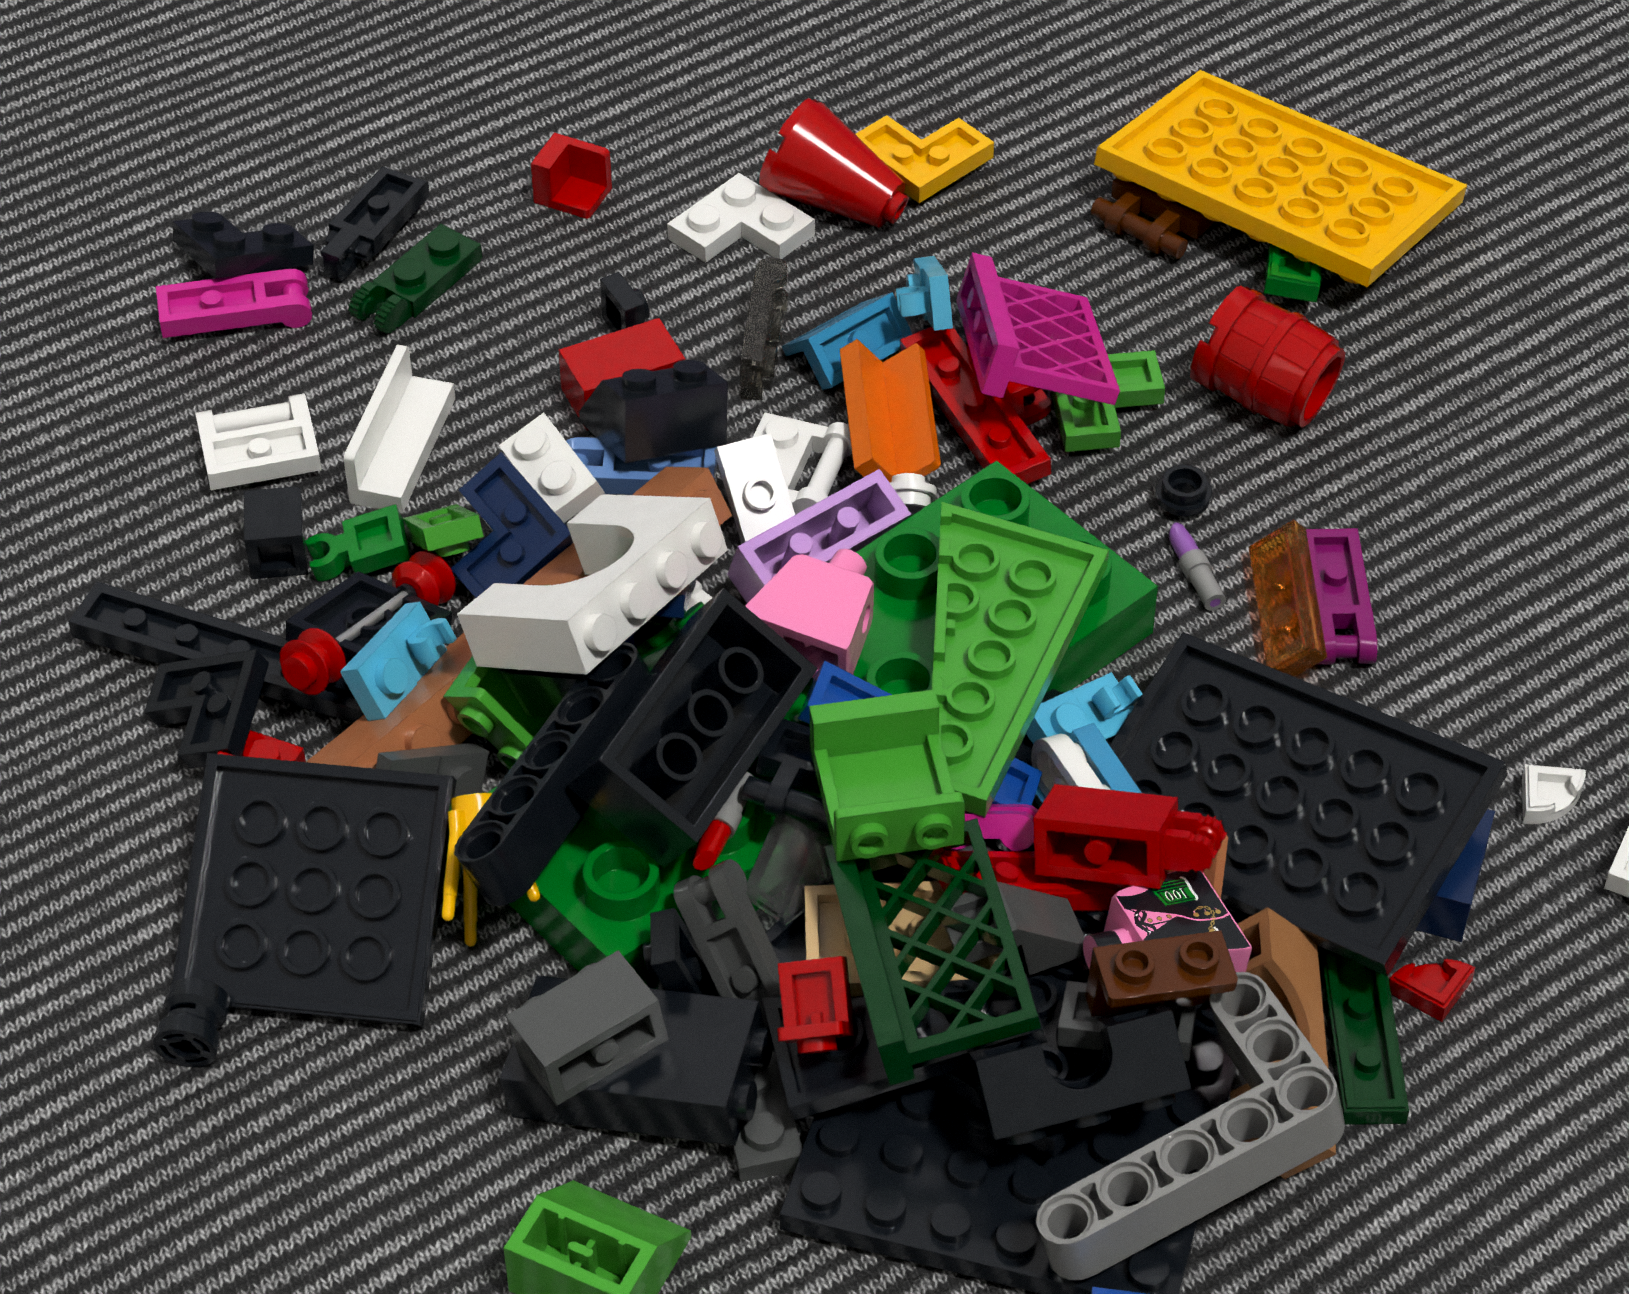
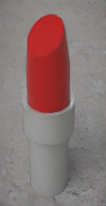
M745 773L700 838L693 860L695 869L702 871L713 866L728 839L734 836L742 820L741 813L747 801L742 800L743 788L748 776H753L752 774Z

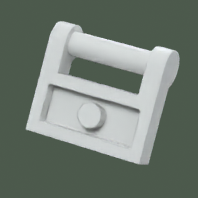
M305 393L288 396L289 402L216 415L212 414V410L195 413L210 490L321 471L318 447Z
M764 412L753 438L771 433L796 515L828 497L844 458L852 454L849 424L835 422L827 427ZM811 452L822 453L808 487H804L800 491L794 490Z

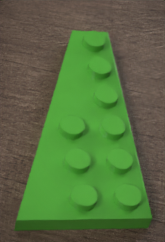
M941 502L932 689H935L939 704V735L955 792L962 793L965 811L986 817L1106 571L1109 550Z

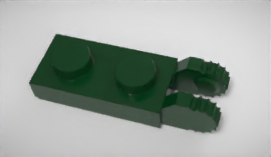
M443 224L438 225L372 282L366 281L360 290L357 289L350 299V304H348L349 314L362 321V319L366 320L367 317L369 318L371 314L376 312L375 322L373 323L375 328L385 334H391L392 331L399 328L409 318H416L481 262V244Z

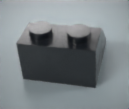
M698 360L678 361L673 365V368L657 371L646 369L628 370L622 374V377L602 380L579 411V422L625 463L727 444L728 382L704 362Z

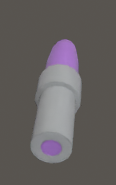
M1179 522L1174 523L1169 532V540L1179 559V567L1186 580L1192 583L1205 609L1215 611L1221 608L1226 602V597L1212 573V566L1207 556L1198 548L1187 529Z

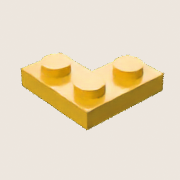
M887 115L856 133L906 183L904 193L918 203H921L983 165L994 156V142L960 118L955 119L922 140Z

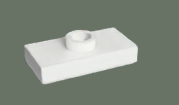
M771 433L719 446L714 450L741 544L795 515Z

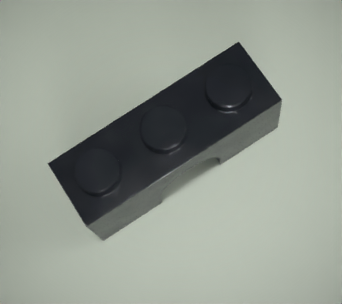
M1162 1002L1098 1018L1097 1021L1103 1042L1102 1055L1097 1066L1089 1074L1078 1079H1060L1050 1074L1045 1062L1042 1046L1034 1036L968 1052L987 1129L995 1140L1006 1138L1008 1145H1021L1047 1136L1045 1127L1071 1121L1073 1128H1086L1109 1121L1112 1118L1110 1110L1136 1104L1137 1111H1150L1174 1104L1176 1102L1175 1093L1192 1088L1172 1010Z

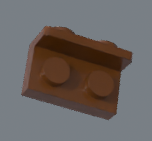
M1212 931L1093 947L1085 997L1091 1017L1117 1014L1159 1002L1166 1006H1169L1171 1002H1177L1179 1005L1187 1007L1196 1006L1205 1001H1210V994L1234 991L1237 986L1238 977L1222 931Z

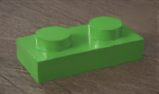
M457 504L403 518L407 540L426 551H435L440 557L468 551L470 549V540L484 537L479 514Z

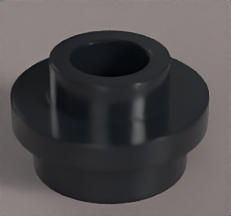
M1182 464L1169 468L1159 479L1156 485L1155 497L1159 506L1168 513L1177 516H1194L1205 511L1210 505L1212 488L1202 470L1192 465Z

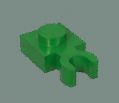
M396 504L342 521L344 530L342 534L334 536L329 533H320L305 540L312 558L315 559L309 563L317 581L333 579L348 566H352L355 573L359 571L366 574L411 558L403 518Z

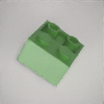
M572 1180L538 1194L504 1246L508 1288L514 1294H658L690 1241L691 1230Z

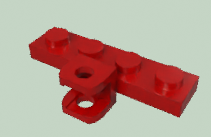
M929 327L900 339L901 351L913 344H918L924 349L931 397L983 469L997 460L1026 484L1051 474V458L1027 427L1043 419L1051 412V399L1048 398L1041 388L1009 381L1003 398L982 394L970 349L954 327L953 329L937 331ZM1024 396L1034 400L1031 404L1024 406Z

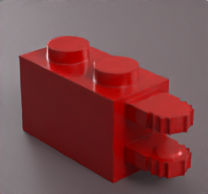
M1054 784L1033 817L1035 875L1160 889L1170 870L1182 872L1194 870L1195 873L1197 871L1203 873L1205 869L1209 870L1213 863L1212 860L1219 851L1227 832H1225L1221 824L1222 820H1217L1216 816L1210 817L1209 814L1202 816L1201 813L1178 811V797Z

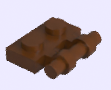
M1117 177L1112 181L1111 197L1117 199V201L1113 203L1103 197H1098L1090 211L1092 216L1104 221L1106 229L1118 235L1127 233L1143 241L1145 249L1157 255L1165 252L1177 259L1184 255L1188 246L1186 239L1176 235L1179 231L1197 240L1216 222L1207 219L1201 212L1181 203L1165 200L1150 189L1134 182L1120 180ZM1143 212L1156 220L1152 223L1138 216V214Z

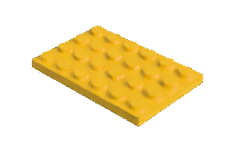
M1202 70L1196 72L1097 147L1094 165L1112 172L1120 180L1141 185L1156 192L1165 200L1181 203L1201 212L1209 220L1230 225L1247 233L1250 238L1256 241L1270 243L1292 253L1300 261L1312 262L1339 274L1347 282L1361 284L1365 287L1371 285L1463 203L1467 185Z

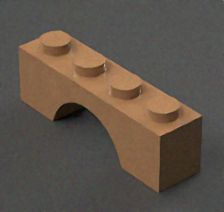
M1267 907L1237 923L1252 946L1246 972L1259 976L1268 985L1328 1068L1317 945L1297 926ZM1248 1083L1231 1091L1230 1100L1250 1090L1251 1087ZM1311 1106L1303 1110H1311L1318 1106ZM1251 1138L1244 1142H1251L1259 1138ZM1336 1144L1280 1176L1284 1179L1289 1178L1336 1155Z

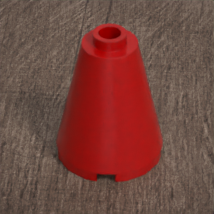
M811 98L805 99L792 112L778 132L784 139L777 153L769 149L760 171L759 184L773 194L878 228L882 227L887 221L894 224L902 215L909 200V197L904 194L906 183L823 102H819L816 99L812 100Z

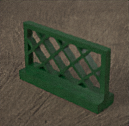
M977 818L964 822V844L946 846L934 850L924 849L881 855L869 859L860 858L837 862L833 844L825 846L877 1047L890 1086L916 1079L912 1066L914 1064L1041 1028ZM971 843L974 852L960 871L937 862L945 850ZM896 864L911 869L897 889L876 881L872 872ZM979 871L982 880L975 877ZM927 875L950 884L936 904L913 896V893ZM964 891L988 899L974 920L951 911ZM880 899L887 902L883 909ZM902 908L926 917L911 938L888 929ZM993 920H995L997 929L989 926ZM940 924L964 933L950 954L926 944ZM979 939L1003 949L989 970L965 960ZM893 948L901 951L897 958ZM916 957L940 967L926 988L902 979ZM1008 970H1010L1012 979L1005 977ZM954 974L980 983L965 1005L940 995ZM994 990L1018 999L1022 1009L997 1017L980 1012ZM908 999L915 1001L911 1009L909 1007ZM930 1008L955 1018L945 1032L918 1039L916 1028Z

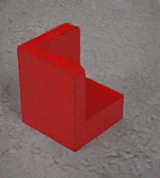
M554 132L531 162L533 200L536 204L588 219L594 214L612 189L610 151L605 147Z

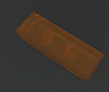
M1293 519L1249 546L1266 666L1295 677L1326 659L1327 652L1307 532L1302 525Z

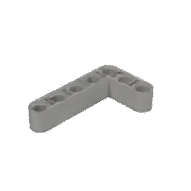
M1236 972L1238 981L1234 991L1210 994V1005L1222 1048L1251 1089L1059 1191L1044 1201L1037 1212L1036 1224L1051 1268L1059 1276L1068 1280H1083L1092 1277L1323 1153L1339 1142L1344 1133L1345 1120L1334 1076L1271 989L1259 976L1249 972ZM1311 1106H1318L1311 1110H1303ZM1251 1138H1259L1251 1142H1244ZM1193 1169H1200L1198 1172L1192 1174H1184ZM1134 1201H1141L1133 1206H1125ZM1074 1233H1081L1077 1237L1071 1239H1064L1068 1235Z

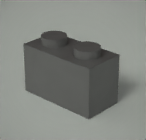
M619 950L597 963L587 965L575 976L542 995L532 997L520 1008L506 1015L519 1057L556 1106L669 1040L659 1000Z

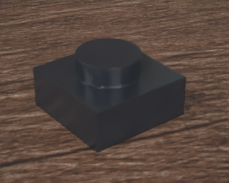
M620 272L600 279L602 319L613 332L644 323L649 318L650 311L645 296L639 289L633 290Z

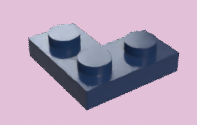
M502 452L459 489L461 494L493 529L487 537L451 568L475 598L494 583L524 584L573 543L567 525Z

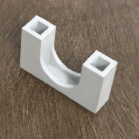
M601 494L567 522L584 574L589 576L556 585L494 583L457 613L476 666L587 675L728 550L711 499L702 497Z

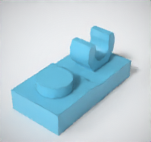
M935 256L913 258L915 274L906 275L907 287L896 289L898 311H901L902 317L922 315L925 321L928 320L934 331L953 329L948 274Z
M421 602L406 603L348 662L340 673L368 721L385 719L447 651L444 644L454 643L457 638L445 618L430 620Z
M1111 672L1041 703L1026 734L1033 744L1038 739L1061 733L1066 734L1071 739L1072 730L1095 723L1108 743L1112 742L1134 709L1133 704L1143 694L1130 675L1118 682Z

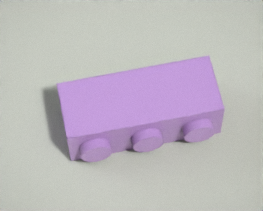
M878 469L737 546L727 575L746 603H748L793 556L804 554L829 563L839 549H849L857 552L911 517V513L882 471Z

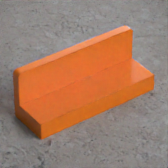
M858 339L840 348L854 469L863 477L880 469L889 482H892V476L896 474L915 473L926 476L937 470L941 465L924 349L918 344H913L882 362Z

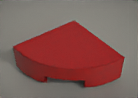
M1444 959L1443 964L1433 963L1415 966V963H1411L1397 970L1389 978L1390 992L1396 998L1442 1022L1473 981L1476 967L1453 959Z

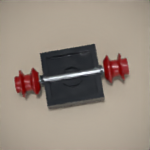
M419 551L412 555L409 561L399 564L394 569L392 586L357 571L286 620L285 640L288 642L280 651V665L287 682L305 694L316 695L326 689L328 683L336 682L342 677L340 671L406 603L421 602L430 620L445 618L451 627L452 612L438 606L449 601L455 593V577L449 564L431 551Z

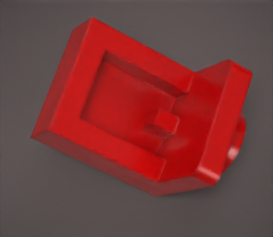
M836 956L777 963L784 1027L777 1028L778 1042L797 1043L798 1054H813L838 1050L836 1038L855 1036L847 957Z

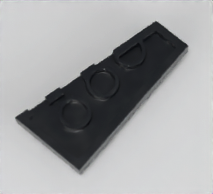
M1027 974L1025 975L1039 1017L1040 1029L914 1064L912 1066L916 1079L892 1086L889 1084L877 1047L864 996L851 997L855 1036L836 1038L838 1049L836 1051L813 1054H798L797 1043L778 1042L777 1028L784 1027L781 996L762 998L788 1107L794 1120L972 1066L968 1052L1029 1036H1034L1040 1044L1046 1043V1035ZM970 979L949 981L940 995L965 1005L980 983ZM994 990L980 1012L997 1017L1022 1009L1018 999ZM908 999L910 1009L915 1001ZM930 1008L916 1028L918 1039L945 1032L955 1018Z

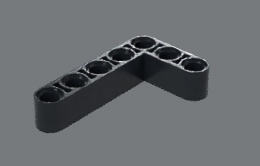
M623 642L587 675L497 668L525 714L536 718H547V720L455 845V856L487 904L504 906L522 897L531 888L589 807L567 785L650 673L643 658L633 644Z

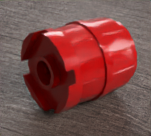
M1237 286L1223 300L1209 321V324L1216 328L1210 337L1209 343L1202 340L1199 341L1190 366V378L1212 392L1217 389L1225 395L1241 403L1244 409L1253 414L1259 413L1288 427L1295 425L1304 427L1316 417L1334 389L1345 362L1346 352L1339 347L1337 339L1310 323L1302 314L1298 312L1292 313L1267 302L1266 297L1254 289H1250L1247 286Z

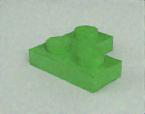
M1155 350L1108 354L1120 389L1115 405L1050 391L1065 452L1120 447L1121 429L1115 408L1164 404L1165 385Z

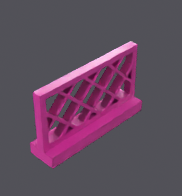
M972 252L956 302L981 393L1003 398L1010 381L1115 405L1120 389L1088 298L998 277L992 257Z

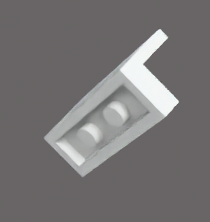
M396 345L345 451L344 466L350 504L376 509L396 504L399 512L403 513L455 401L454 383L412 376L408 346Z

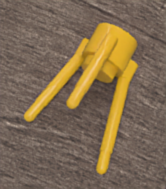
M492 793L466 794L451 799L452 810L448 811L449 841L441 914L445 921H451L454 918L461 863L454 854L455 845ZM463 868L464 941L467 946L472 947L477 942V888ZM536 881L526 892L529 900L532 902H536L540 898Z

